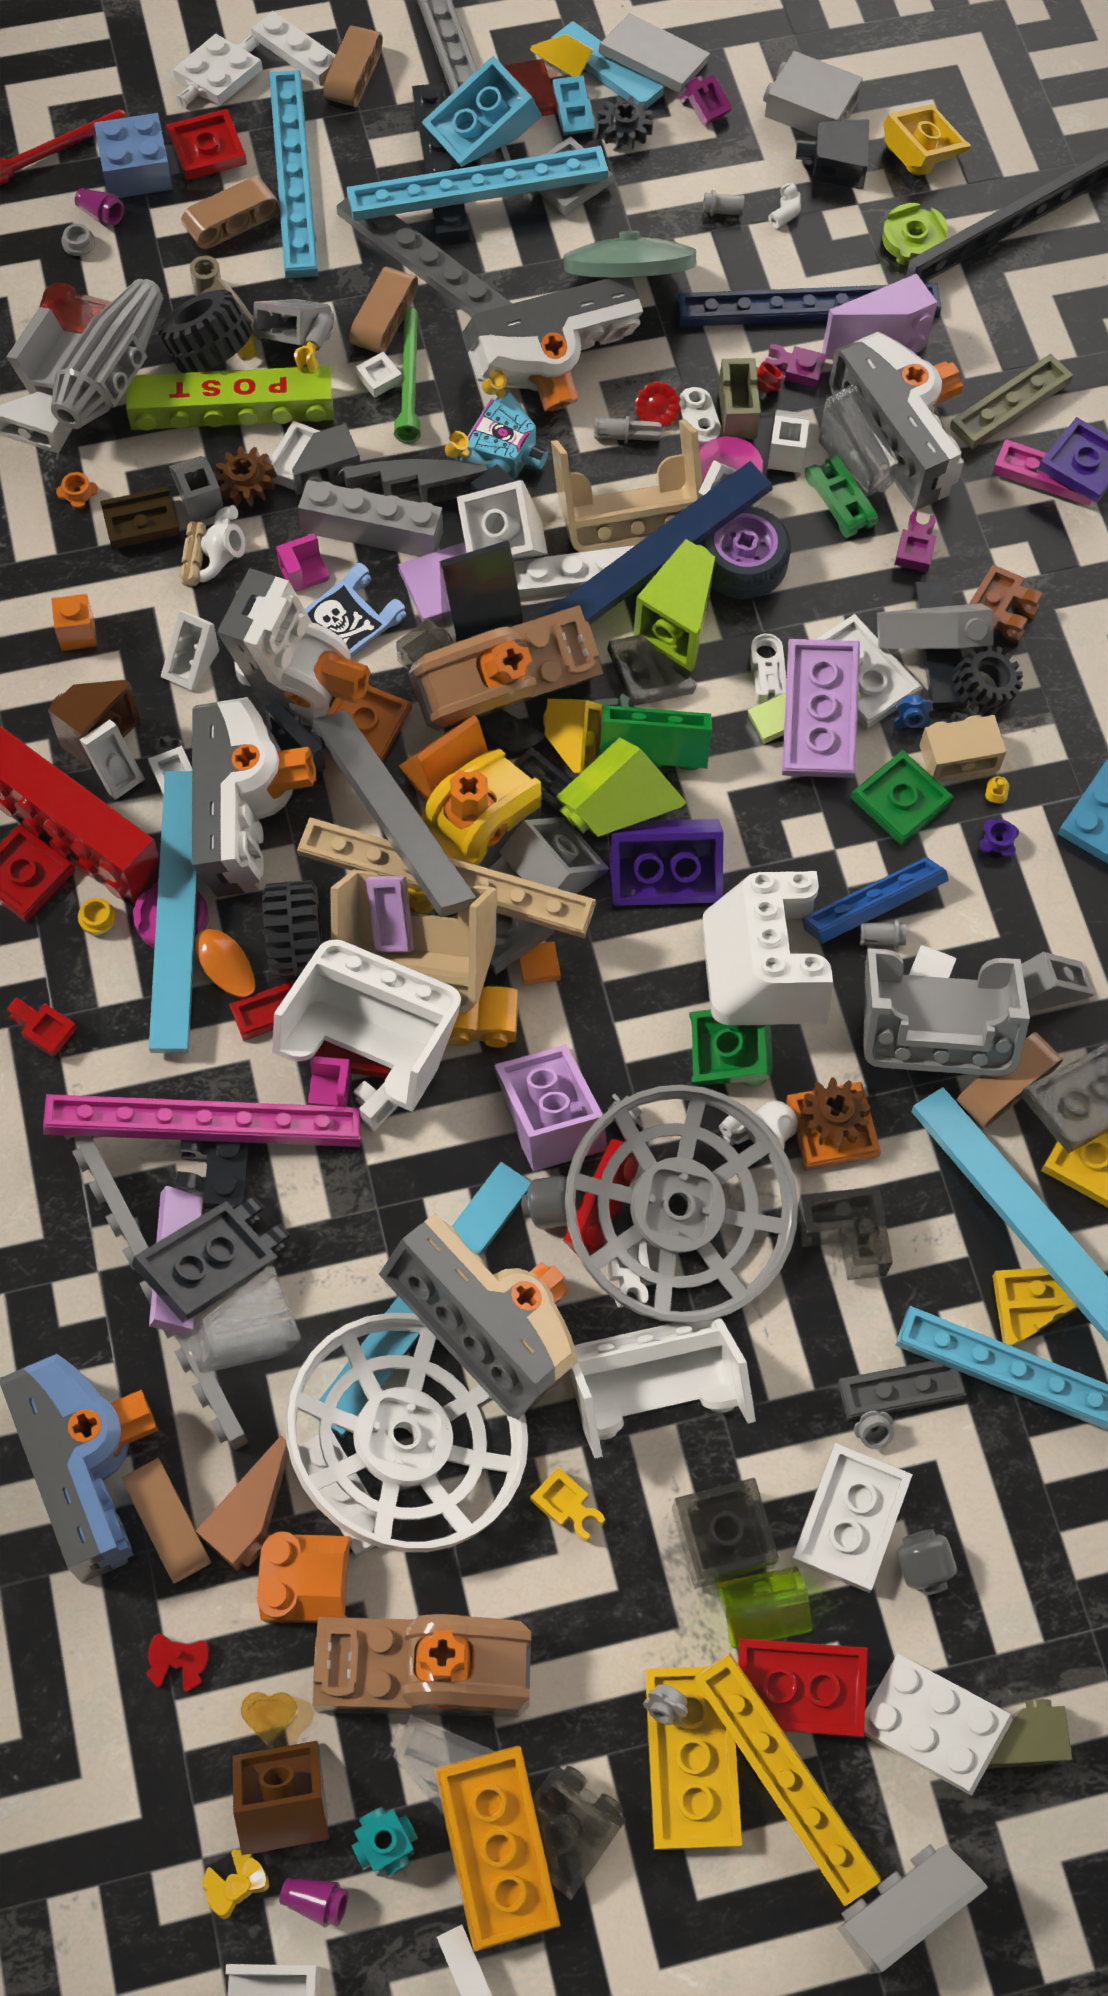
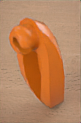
M205 929L200 931L194 941L195 952L200 965L208 977L223 991L238 999L252 996L255 990L254 974L242 948L234 939L219 930Z

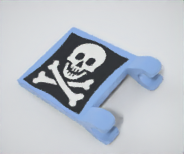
M357 563L353 566L343 580L305 608L312 623L326 627L344 640L351 657L386 629L398 625L406 619L405 607L400 600L393 599L378 615L355 592L366 587L371 581L368 575L369 570L362 563Z

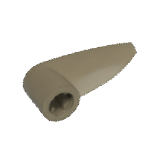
M210 256L195 258L190 264L195 296L215 290L230 291L249 325H251L254 321L253 316L232 288L221 279L217 260Z

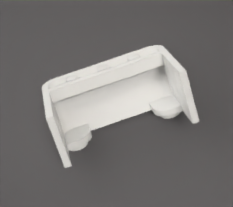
M720 1318L701 1322L671 1323L574 1346L578 1362L569 1371L583 1430L594 1458L603 1457L600 1440L612 1438L624 1425L623 1416L700 1399L704 1407L716 1413L728 1412L735 1406H739L747 1423L756 1422L747 1362L723 1320Z

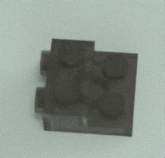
M557 1765L549 1773L532 1799L551 1884L571 1900L627 1819L620 1815L623 1808L614 1798L605 1793L597 1797L585 1787L588 1780L580 1771L571 1766H566L563 1770Z

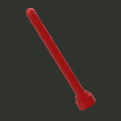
M116 110L8 160L5 158L0 159V186L9 182L13 172L96 135L95 122L127 118L126 113L123 110Z

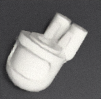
M770 1101L761 1106L754 1114L767 1125L784 1150L785 1142L797 1132L798 1119L794 1110L787 1104L780 1101ZM730 1115L719 1125V1130L722 1133L719 1137L731 1146L740 1144L747 1139H750L754 1144L758 1142L746 1127Z

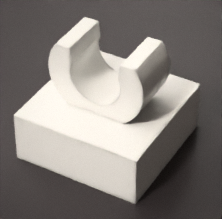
M363 1081L353 1091L357 1096L355 1101L361 1105L359 1111L362 1123L373 1132L398 1107V1105L393 1104L386 1098L384 1083L376 1091L370 1084Z

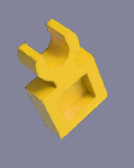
M559 1466L530 1496V1500L560 1528L570 1520L574 1524L576 1536L584 1542H588L591 1537L582 1527V1523L586 1519L595 1520L601 1527L605 1523V1518L599 1510L585 1508L582 1505L588 1499L589 1494Z

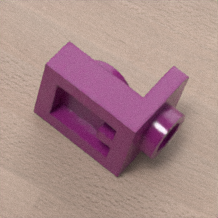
M715 74L705 79L702 76L692 79L685 85L687 90L679 98L682 104L690 101L703 126L728 114L733 109Z

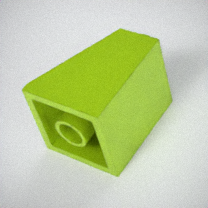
M685 539L637 596L633 636L689 671H692L696 664L707 612L715 556L705 547L695 545Z
M620 737L556 796L563 805L559 812L572 826H576L582 833L589 830L598 837L681 808L687 803L639 747Z

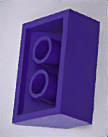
M719 819L641 821L610 832L609 861L612 906L715 903L723 897L724 832Z

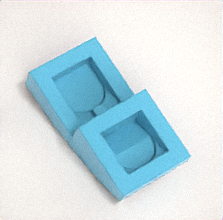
M584 75L553 79L552 89L563 135L595 131Z

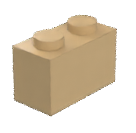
M974 715L963 721L952 723L936 722L929 727H925L919 745L927 771L936 781L1000 770L1007 753L995 715L986 717Z

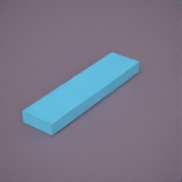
M574 21L551 37L552 39L568 34L592 48L594 52L584 70L626 101H628L629 97L633 96L634 103L637 105L640 102H646V110L663 96L664 86L598 53L602 41Z

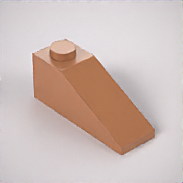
M282 1436L276 1440L196 1530L200 1539L236 1571L243 1564L247 1567L250 1566L261 1554V1544L266 1539L289 1458L286 1439Z

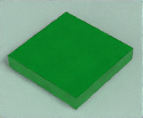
M904 750L899 752L853 790L850 797L901 846L951 805L954 800V796Z

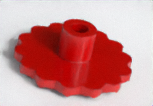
M655 381L652 385L646 384L644 390L638 392L639 398L635 400V405L637 406L635 413L640 416L639 420L660 422L662 428L664 426H671L672 421L678 419L677 413L681 411V406L679 405L681 398L676 395V389L670 388L668 383L661 384L659 381Z

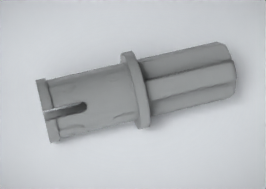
M596 416L594 439L624 440V443L627 444L628 439L659 441L661 439L662 425L660 422L629 420L630 416H626V419Z

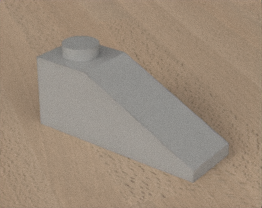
M978 603L877 612L878 648L929 649L993 645V609Z

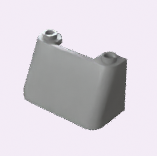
M867 949L864 995V1054L868 1063L880 1068L988 1076H1005L1017 1069L1030 1021L1021 959L995 958L989 960L982 965L978 980L903 975V960L899 954L885 949Z

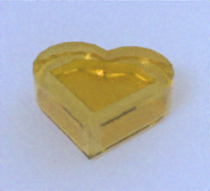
M261 1692L251 1693L245 1697L240 1708L244 1721L268 1747L294 1722L298 1713L295 1700L288 1693L284 1692L274 1693L270 1697Z

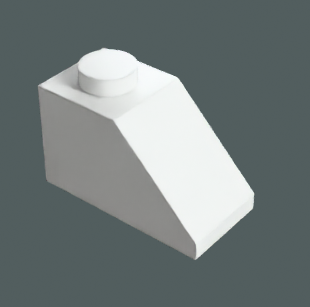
M36 392L0 405L1 436L59 454L72 428L63 425L53 416L51 412L52 396L42 392Z

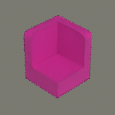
M316 534L276 546L281 572L285 580H289L295 592L329 580V573L321 558Z
M313 1056L310 1060L312 1077L308 1105L348 1107L352 1080L349 1059Z

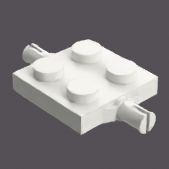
M214 34L172 69L175 80L187 87L176 96L178 103L185 108L195 98L200 97L209 99L219 106L222 105L263 70L261 59L250 54L251 51L259 46L258 39L250 34L240 44H233L223 37Z

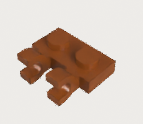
M993 564L969 604L982 603L993 609V635L998 629L1007 640L1018 645L1024 636L1025 630L1023 628L1028 618L1011 614L1008 610L1014 604L1023 615L1034 619L1040 608L1038 603L1043 593L1023 587L1024 577Z

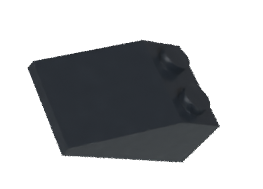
M508 540L439 561L442 621L452 644L494 629L513 627L523 623L515 569Z

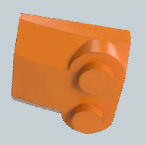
M277 1532L268 1535L260 1554L257 1589L260 1619L266 1623H317L318 1617L347 1618L345 1616L349 1550L350 1544H352V1537L292 1535L288 1532Z

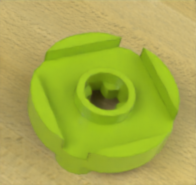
M918 203L902 204L891 210L884 223L882 241L885 248L896 257V261L899 264L908 266L910 259L946 240L948 225L939 211L932 207L930 212L926 209H920L921 204ZM909 230H913L915 233L922 234H920L919 236H914L909 234Z

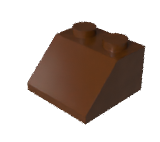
M126 680L74 684L65 693L56 696L48 709L60 746L92 770L94 766L79 739L109 719L117 725L124 738L141 721L131 684Z
M318 1740L233 1755V1814L242 1855L257 1852L263 1853L279 1848L329 1840L328 1813Z

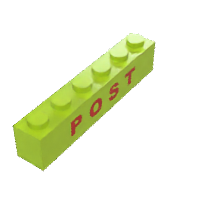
M318 366L314 372H309L308 367H302L300 371L298 367L135 375L126 389V409L131 430L147 431L161 428L184 429L187 427H219L222 425H254L262 423L285 424L293 422V420L296 422L334 420L330 366Z

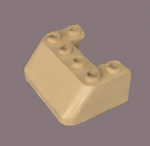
M353 869L331 887V940L345 941L453 986L461 997L458 1014L466 1013L474 1007L480 998L496 945L497 888L479 885L470 886L469 888L476 896V900L470 905L469 909L458 912V919L411 913L415 949L412 952L375 953L366 880L369 877L380 875L375 872Z

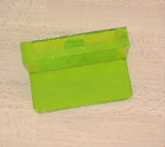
M797 1566L716 1583L718 1598L726 1617L728 1639L732 1648H739V1638L771 1641L808 1633L812 1630L808 1590Z

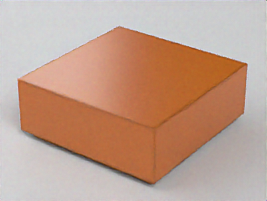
M554 941L540 943L519 958L524 986L561 980Z

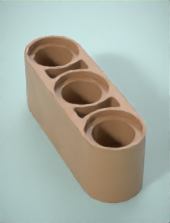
M353 25L348 28L325 79L323 90L325 100L357 107L381 54L383 35L381 32Z
M252 177L190 206L183 213L181 222L197 245L202 249H208L270 220L278 212L279 202L261 178Z
M385 266L352 324L349 336L350 344L379 354L383 351L385 353L404 319L405 310L411 306L418 288V277Z
M1034 1032L1025 1039L1020 1063L1016 1070L1005 1076L981 1075L959 1095L957 1102L982 1128H986L1053 1073L1062 1063L1063 1058L1037 1032Z
M159 1458L121 1477L174 1584L212 1563Z

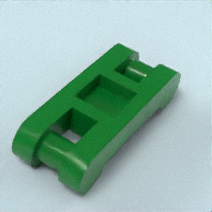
M835 455L826 459L825 464L820 466L814 464L805 468L804 473L808 484L811 487H815L838 522L839 529L845 538L857 534L858 529L863 527L869 529L878 525V516L875 509L839 456ZM856 509L858 515L852 517L849 511Z

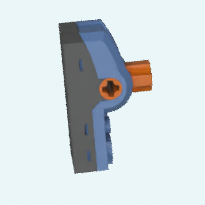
M58 1354L1 1377V1389L67 1568L81 1583H84L129 1563L128 1558L134 1556L123 1523L115 1512L117 1508L112 1494L103 1481L116 1473L127 1457L129 1443L158 1431L142 1390L110 1403L101 1397L91 1382L78 1369Z

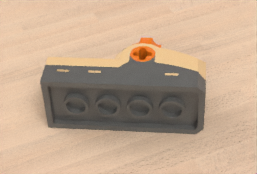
M435 1213L400 1241L379 1273L381 1278L498 1406L512 1418L520 1419L560 1383L559 1378L578 1362L569 1330L555 1305L569 1290L565 1286L564 1275L554 1265L547 1266L541 1262L530 1272L516 1268L504 1269L492 1275L485 1267L483 1260L476 1253L471 1252L463 1243L458 1233Z

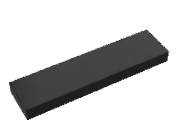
M950 581L916 582L914 593L917 609L954 606ZM923 649L929 699L933 709L966 708L968 700L962 702L959 699L963 693H956L954 686L957 683L952 682V677L955 674L954 670L962 661L961 649Z

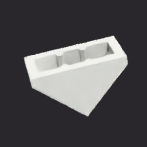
M184 610L179 611L161 673L162 678L191 691L196 688L219 652L213 623Z

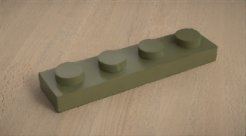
M1050 353L953 418L950 429L973 450L1069 385L1073 374Z

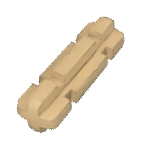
M192 521L187 525L186 535L188 537L185 539L182 556L183 565L180 568L179 574L180 581L185 586H196L199 583L198 574L202 566L204 554L201 548V540L207 533L206 525L202 522Z

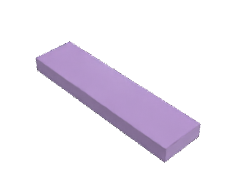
M165 1186L160 1195L156 1243L199 1218L202 1212L203 1196ZM152 1289L149 1326L188 1336L193 1330L194 1317L182 1323Z

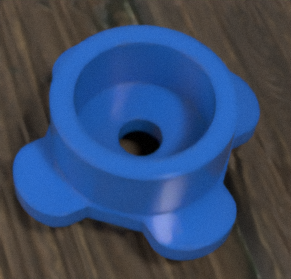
M910 695L903 698L897 705L899 717L895 719L896 726L902 729L906 727H927L931 722L928 716L929 711L933 709L931 701L925 700L919 695Z

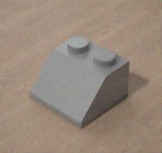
M564 817L524 820L499 851L507 861L508 868L521 878L575 894L606 874L609 870L607 865Z

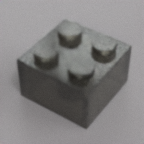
M755 1477L674 1499L672 1512L694 1589L773 1569L776 1566L779 1556Z

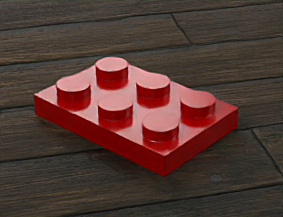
M739 1638L738 1665L783 1732L864 1738L868 1648Z

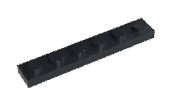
M443 83L412 86V97L425 174L458 169L457 161L422 124V121L446 100ZM464 203L432 208L437 242L469 239V227Z

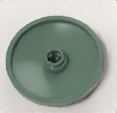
M639 231L619 232V238L590 243L569 251L563 256L565 272L589 277L654 276L689 270L697 265L695 248L660 238L639 237Z

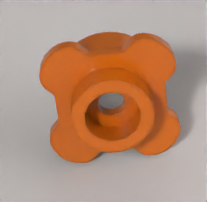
M73 472L63 478L61 486L57 488L56 493L58 498L66 499L71 502L73 508L80 509L85 506V502L90 496L98 493V487L94 482L89 483L87 476L83 473Z

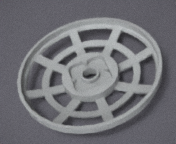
M670 1085L658 1086L637 1092L615 1104L596 1120L583 1136L572 1158L566 1180L565 1210L567 1226L574 1249L586 1271L601 1289L618 1303L640 1315L659 1321L692 1323L708 1321L731 1314L752 1302L768 1288L781 1271L792 1248L797 1228L798 1198L796 1182L789 1160L778 1139L758 1116L746 1106L725 1094L704 1087ZM681 1099L690 1101L684 1124H660L646 1128L641 1132L638 1131L628 1112L637 1106L659 1100ZM705 1104L718 1108L734 1117L754 1135L758 1142L738 1154L724 1139L707 1129L701 1128L700 1124ZM615 1120L626 1141L619 1146L609 1159L602 1173L601 1180L579 1174L591 1145L601 1132ZM664 1136H681L677 1157L664 1159L659 1162L655 1160L645 1143ZM697 1140L714 1148L728 1162L711 1172L706 1166L693 1160ZM632 1152L644 1172L637 1179L633 1188L612 1183L620 1164ZM765 1155H768L779 1182L782 1202L781 1218L758 1214L757 1191L748 1167ZM737 1175L743 1190L745 1212L726 1208L725 1196L721 1185ZM576 1190L598 1196V1219L603 1236L608 1244L592 1255H589L583 1243L577 1223ZM672 1195H680L686 1200L687 1211L683 1216L674 1215L670 1211L668 1202ZM609 1199L630 1204L634 1226L618 1237L614 1232L610 1219ZM722 1224L742 1228L735 1246L722 1259L710 1241L718 1233ZM755 1230L779 1234L776 1246L767 1265L757 1278L745 1288L731 1269L746 1253ZM645 1238L650 1245L660 1250L658 1272L652 1271L640 1264L626 1250ZM696 1249L709 1267L708 1270L695 1275L674 1276L676 1253H686ZM617 1257L633 1273L648 1282L656 1284L654 1307L640 1303L624 1294L608 1281L599 1269ZM718 1279L732 1296L731 1299L722 1304L703 1310L684 1312L670 1310L672 1288L696 1287Z

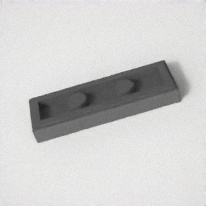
M935 1361L840 1378L838 1381L847 1421L861 1419V1416L869 1411L892 1413L964 1399L967 1395L961 1372Z

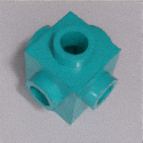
M380 1807L359 1820L362 1827L354 1831L359 1841L351 1846L363 1870L371 1866L376 1875L385 1872L386 1876L390 1877L411 1864L408 1858L415 1854L411 1842L417 1840L418 1837L407 1815L398 1819L394 1809L385 1813L383 1807ZM381 1832H388L392 1836V1843L386 1849L378 1848L375 1843L377 1835Z

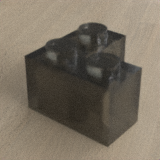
M879 1186L802 1194L800 1196L797 1221L802 1247L841 1243L847 1280L884 1277L887 1275L893 1259Z

